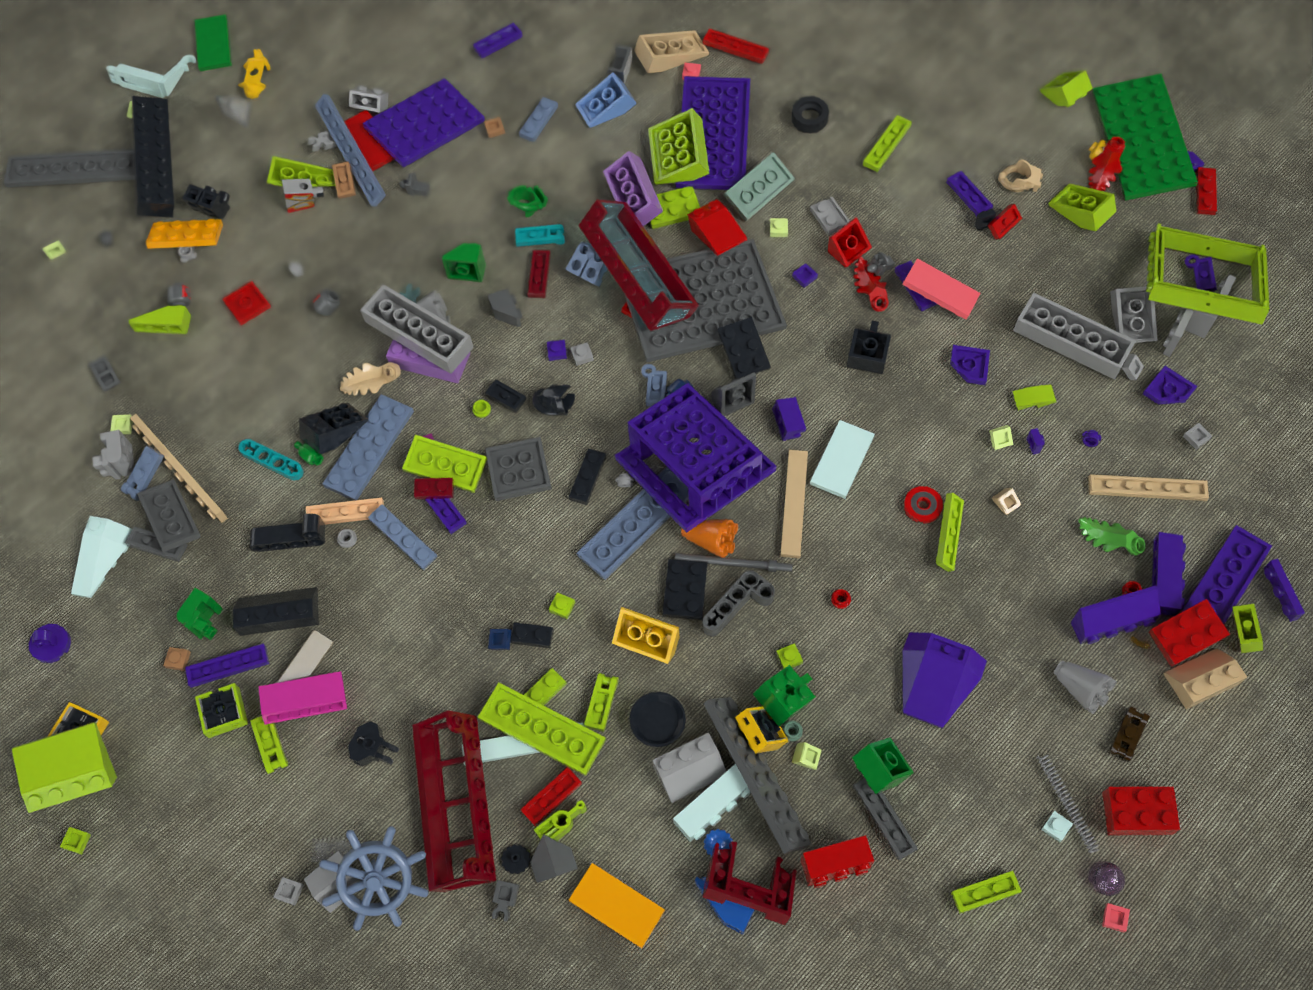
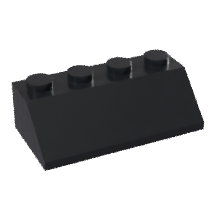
M317 587L243 597L238 599L233 608V628L240 636L319 625Z

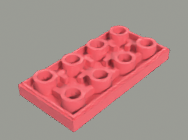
M918 258L902 284L964 319L968 318L980 295L978 291Z

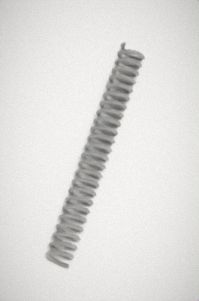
M1049 755L1037 756L1036 759L1039 760L1038 763H1042L1041 767H1044L1043 771H1046L1045 774L1048 775L1049 782H1053L1051 786H1055L1053 789L1057 790L1056 794H1059L1058 797L1061 798L1060 801L1063 802L1064 809H1068L1066 813H1070L1069 817H1072L1071 821H1074L1075 829H1079L1077 832L1081 833L1080 837H1083L1084 845H1087L1086 848L1090 849L1088 852L1099 851V849H1095L1099 844L1093 845L1097 840L1090 841L1094 836L1088 837L1092 832L1086 833L1090 828L1084 829L1087 827V824L1082 825L1085 823V820L1078 822L1083 819V816L1076 818L1081 813L1074 814L1079 809L1072 810L1077 805L1070 806L1074 801L1066 803L1072 799V797L1064 799L1070 793L1062 795L1068 789L1060 791L1066 785L1058 787L1063 784V781L1056 783L1061 778L1053 780L1059 776V774L1051 776L1057 770L1049 772L1055 766L1047 768L1053 764L1052 762L1044 765L1051 760L1049 758L1042 761Z

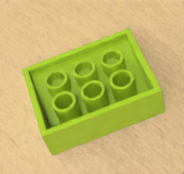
M693 108L648 128L654 183L656 185L692 181L709 174L703 121Z
M96 722L12 748L20 792L28 813L110 788L117 779Z

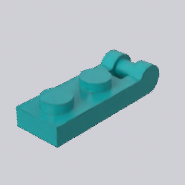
M556 224L515 228L516 246L552 243L562 245L565 243V236L563 235L564 226Z

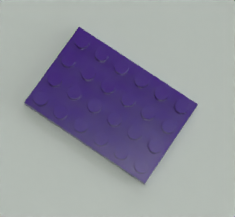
M443 78L363 122V126L404 168L483 123L485 117L452 84Z

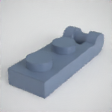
M146 446L127 482L122 485L121 491L125 494H130V497L135 501L140 500L137 493L147 489L164 455L152 447Z

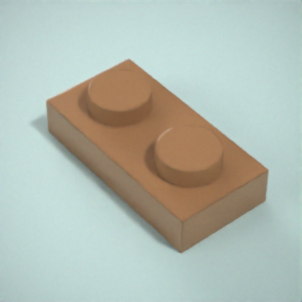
M349 161L332 165L338 198L355 196L356 192Z

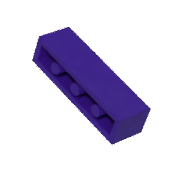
M1158 532L1153 539L1152 586L1156 585L1158 588L1161 614L1176 616L1180 610H1183L1185 599L1182 598V591L1185 587L1182 573L1185 570L1183 555L1186 550V544L1183 543V535Z

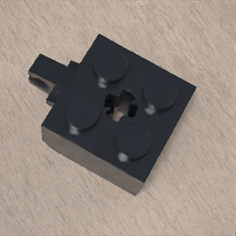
M872 320L870 330L855 327L847 367L883 374L892 334L878 332L879 321Z

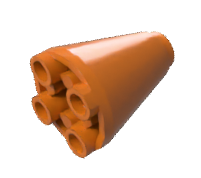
M730 519L704 520L687 533L682 529L681 535L716 556L724 558L728 553L732 554L734 552L735 543L733 541L734 535L738 531V524Z

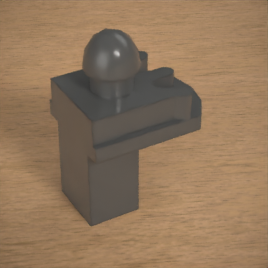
M409 173L406 180L400 181V186L406 188L408 195L414 196L416 194L428 197L431 189L430 184L419 182L415 173Z
M878 252V254L874 255L870 265H868L867 271L870 273L874 272L876 276H882L885 271L893 268L895 262L889 255L886 256L883 252Z

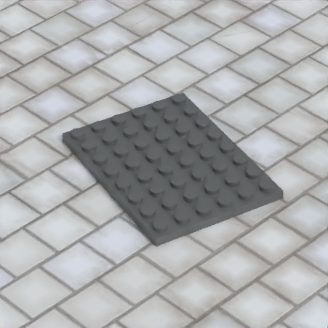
M754 239L747 240L718 256L711 249L667 259L699 304V307L688 319L650 331L625 295L646 362L722 345L717 329L750 317L753 318L759 336L785 330L787 327ZM638 265V266H634V267H629L628 269H629V270H630V269H634V268L640 267V266H642V265ZM645 270L632 274L647 296L660 292ZM670 309L659 323L678 316L673 309Z

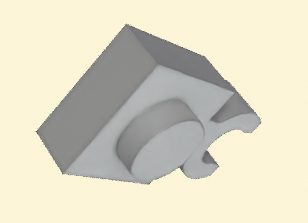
M329 131L318 133L317 138H308V145L314 144L312 145V151H318L320 147H323L324 150L338 147Z

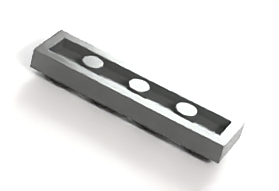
M865 778L855 783L853 788L898 861L917 851V846L883 792L875 794L868 786Z

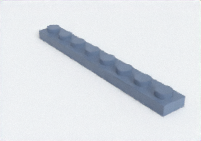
M323 94L315 104V107L346 162L349 161L352 173L370 205L376 207L386 194L329 95Z

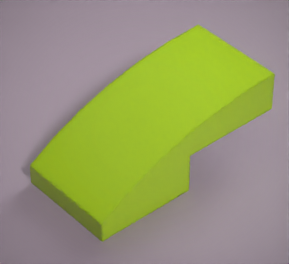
M1039 385L1012 391L1018 411L1035 405L1040 408L1056 403L1052 385Z

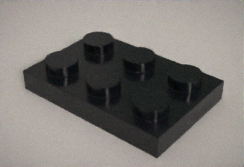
M752 317L717 329L735 379L743 378L752 373L757 374L771 368Z
M668 559L663 617L702 620L707 562Z

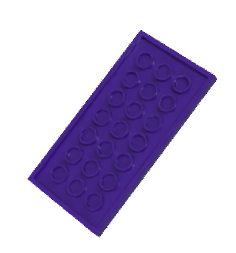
M684 76L681 113L693 108L702 118L709 174L692 181L676 182V188L691 186L693 189L729 190L746 175L751 78Z

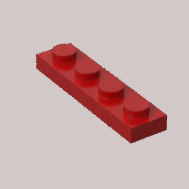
M710 28L703 38L704 45L760 64L764 63L769 54V48Z

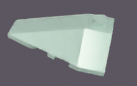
M89 517L81 542L71 591L72 595L91 598L105 580V575L111 567L114 568L117 564L116 561L120 555L128 550L129 546L125 542L132 531L131 528L110 519Z

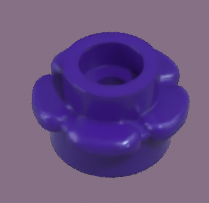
M1088 430L1082 434L1083 443L1088 447L1097 446L1102 438L1095 430Z

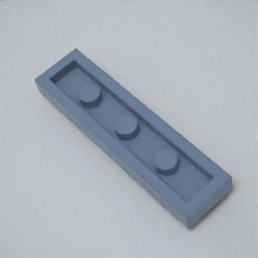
M383 504L368 517L379 530L423 571L437 558V554Z

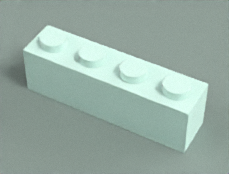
M733 765L673 818L674 824L690 842L694 838L696 841L699 840L706 833L705 829L710 824L714 826L721 820L722 817L720 815L726 810L727 812L733 810L737 806V800L741 797L746 798L751 794L737 765Z

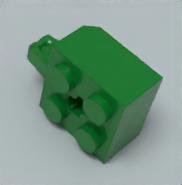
M790 665L764 682L753 693L778 726L801 711L816 697L807 686L812 680L811 676L806 673L800 678Z

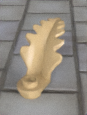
M393 362L386 363L380 367L363 363V370L354 367V375L350 372L346 373L347 377H343L340 391H343L344 394L348 393V395H351L353 391V395L356 396L359 390L361 395H366L369 389L371 393L375 394L383 384L390 383L400 376V367Z

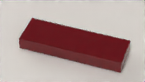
M533 250L528 298H546L551 257L550 250Z

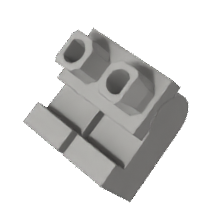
M120 430L100 433L101 441L107 448L101 449L102 455L92 457L93 467L100 469L103 477L111 475L117 480L121 479V476H129L134 469L132 444Z

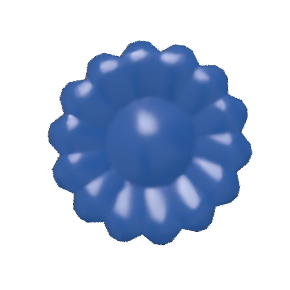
M711 830L710 834H707L706 839H704V849L707 850L706 853L712 856L715 843H719V850L730 849L729 844L733 842V839L730 838V834L726 833L725 830Z

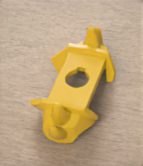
M254 49V57L248 58L247 62L243 65L246 70L244 82L238 84L239 87L244 88L245 96L251 99L258 98L261 91L266 88V85L261 83L264 66H266L267 71L271 69L268 60L263 56L260 49ZM254 69L258 70L256 75H250Z

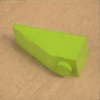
M166 306L129 319V324L135 332L187 334L191 314L186 306Z

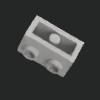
M357 85L356 88L349 90V107L379 113L388 109L389 93L383 92L381 88H373L372 90L367 89L365 85Z

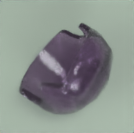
M1101 861L1095 863L1089 870L1088 880L1094 886L1096 892L1106 896H1113L1123 890L1125 876L1121 868L1116 864Z

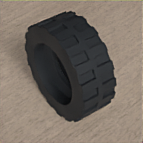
M815 96L799 98L792 107L791 121L793 126L798 131H802V133L812 134L822 131L828 123V104ZM814 110L818 112L819 116L816 119H805L802 117V112Z

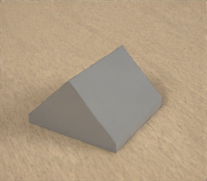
M338 850L327 860L340 864L344 856ZM319 866L304 878V881L313 898L323 906L322 901L324 898L338 892L336 887L337 873ZM346 875L347 886L361 880ZM340 900L330 906L323 907L331 913L339 905H341L343 901Z

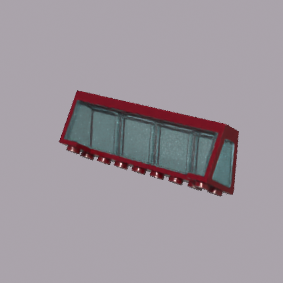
M596 199L578 226L648 329L653 331L690 318L699 307V304L629 205L621 201Z

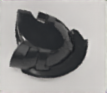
M553 384L546 389L542 388L537 392L535 391L532 402L534 407L543 414L567 416L568 410L574 404L575 394L569 393L566 397L561 398L571 386Z

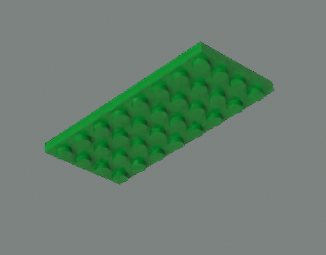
M1162 73L1093 88L1092 93L1107 142L1112 137H1120L1125 141V148L1120 156L1122 171L1117 173L1125 201L1197 186L1198 181Z

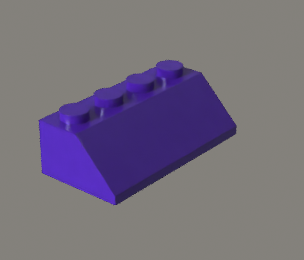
M1155 585L1080 608L1071 621L1080 644L1086 642L1093 644L1099 641V638L1105 636L1108 639L1117 636L1122 631L1129 633L1136 630L1138 626L1144 625V627H1149L1155 624L1157 618L1161 615L1158 588Z

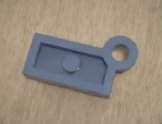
M646 364L641 369L643 377L648 378L646 406H653L665 398L667 371H656L652 364ZM647 369H651V370H652V372L649 373V374L646 373L645 371H646Z

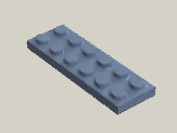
M381 394L366 416L368 422L357 430L323 482V486L353 501L358 500L413 414V408Z

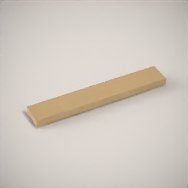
M789 450L781 557L800 558L808 451Z
M1093 474L1088 476L1089 495L1207 501L1209 499L1208 482L1205 480Z

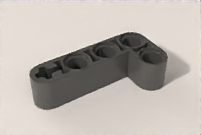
M749 570L743 573L703 618L704 633L711 637L718 635L750 598L762 606L772 604L775 593L773 585L755 571ZM753 580L755 583L748 585L746 581ZM768 592L770 596L764 597L761 593ZM740 594L742 598L735 599L733 595ZM727 608L730 611L728 613H722L720 612V609Z

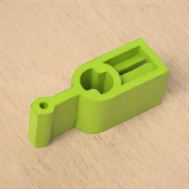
M582 800L578 801L576 806L569 812L564 810L557 811L534 829L536 835L540 840L544 834L558 841L572 829V820L579 814L586 812L585 803ZM566 818V825L559 826V820Z

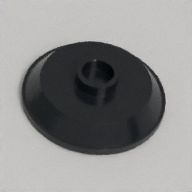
M651 692L643 695L635 702L630 712L629 721L634 736L640 742L650 747H664L672 744L681 736L686 724V715L682 704L674 696L665 692Z

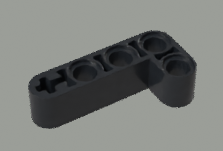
M313 513L303 515L302 523L256 527L250 530V550L254 552L312 547L325 544V523L319 515Z

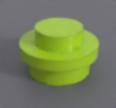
M485 400L476 401L472 407L473 414L479 418L488 416L491 412L490 404Z

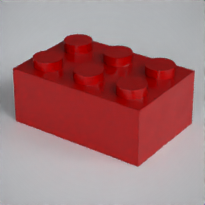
M1207 599L1159 624L1148 632L1170 667L1230 635Z
M1108 787L1102 792L1108 835H1174L1180 830L1174 787Z
M866 835L804 852L801 858L808 886L814 885V888L827 885L829 880L834 879L835 882L846 880L850 874L855 873L856 876L867 874L874 863Z

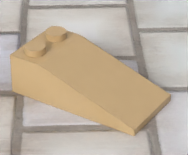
M695 30L639 35L634 49L647 73L663 72L683 65L685 62L688 63L709 55V51Z

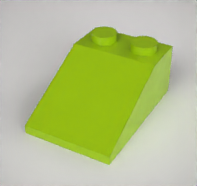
M1070 183L1049 202L1051 208L1080 228L1095 232L1116 212L1114 194Z

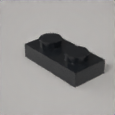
M497 379L494 380L485 392L488 398L514 413L526 401L525 395Z
M514 622L510 642L511 644L550 649L554 629L553 627Z

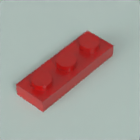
M1198 167L1196 170L1198 181L1196 186L1197 214L1215 215L1217 212L1216 169Z
M567 767L520 810L536 826L581 786L582 782Z

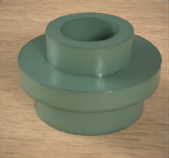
M788 721L782 727L789 741L794 742L801 738L803 729L798 722ZM794 729L796 733L791 735L788 730Z

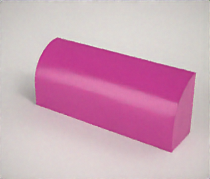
M341 671L258 686L264 725L347 709Z

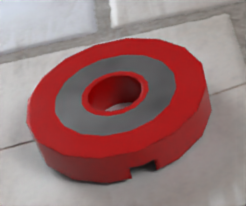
M918 486L911 489L904 500V510L907 516L915 522L919 521L926 524L933 522L940 516L943 509V500L940 494L927 486ZM924 501L929 507L923 509L919 507L918 503Z

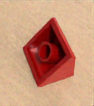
M857 217L853 218L829 237L828 253L844 267L851 265L872 248Z

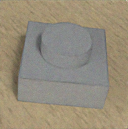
M588 342L571 347V353L576 366L594 361Z
M1129 354L1122 369L1129 380H1137L1144 365L1136 354Z
M1198 423L1185 432L1183 437L1197 450L1212 438V435Z
M282 877L273 898L295 906L304 885Z

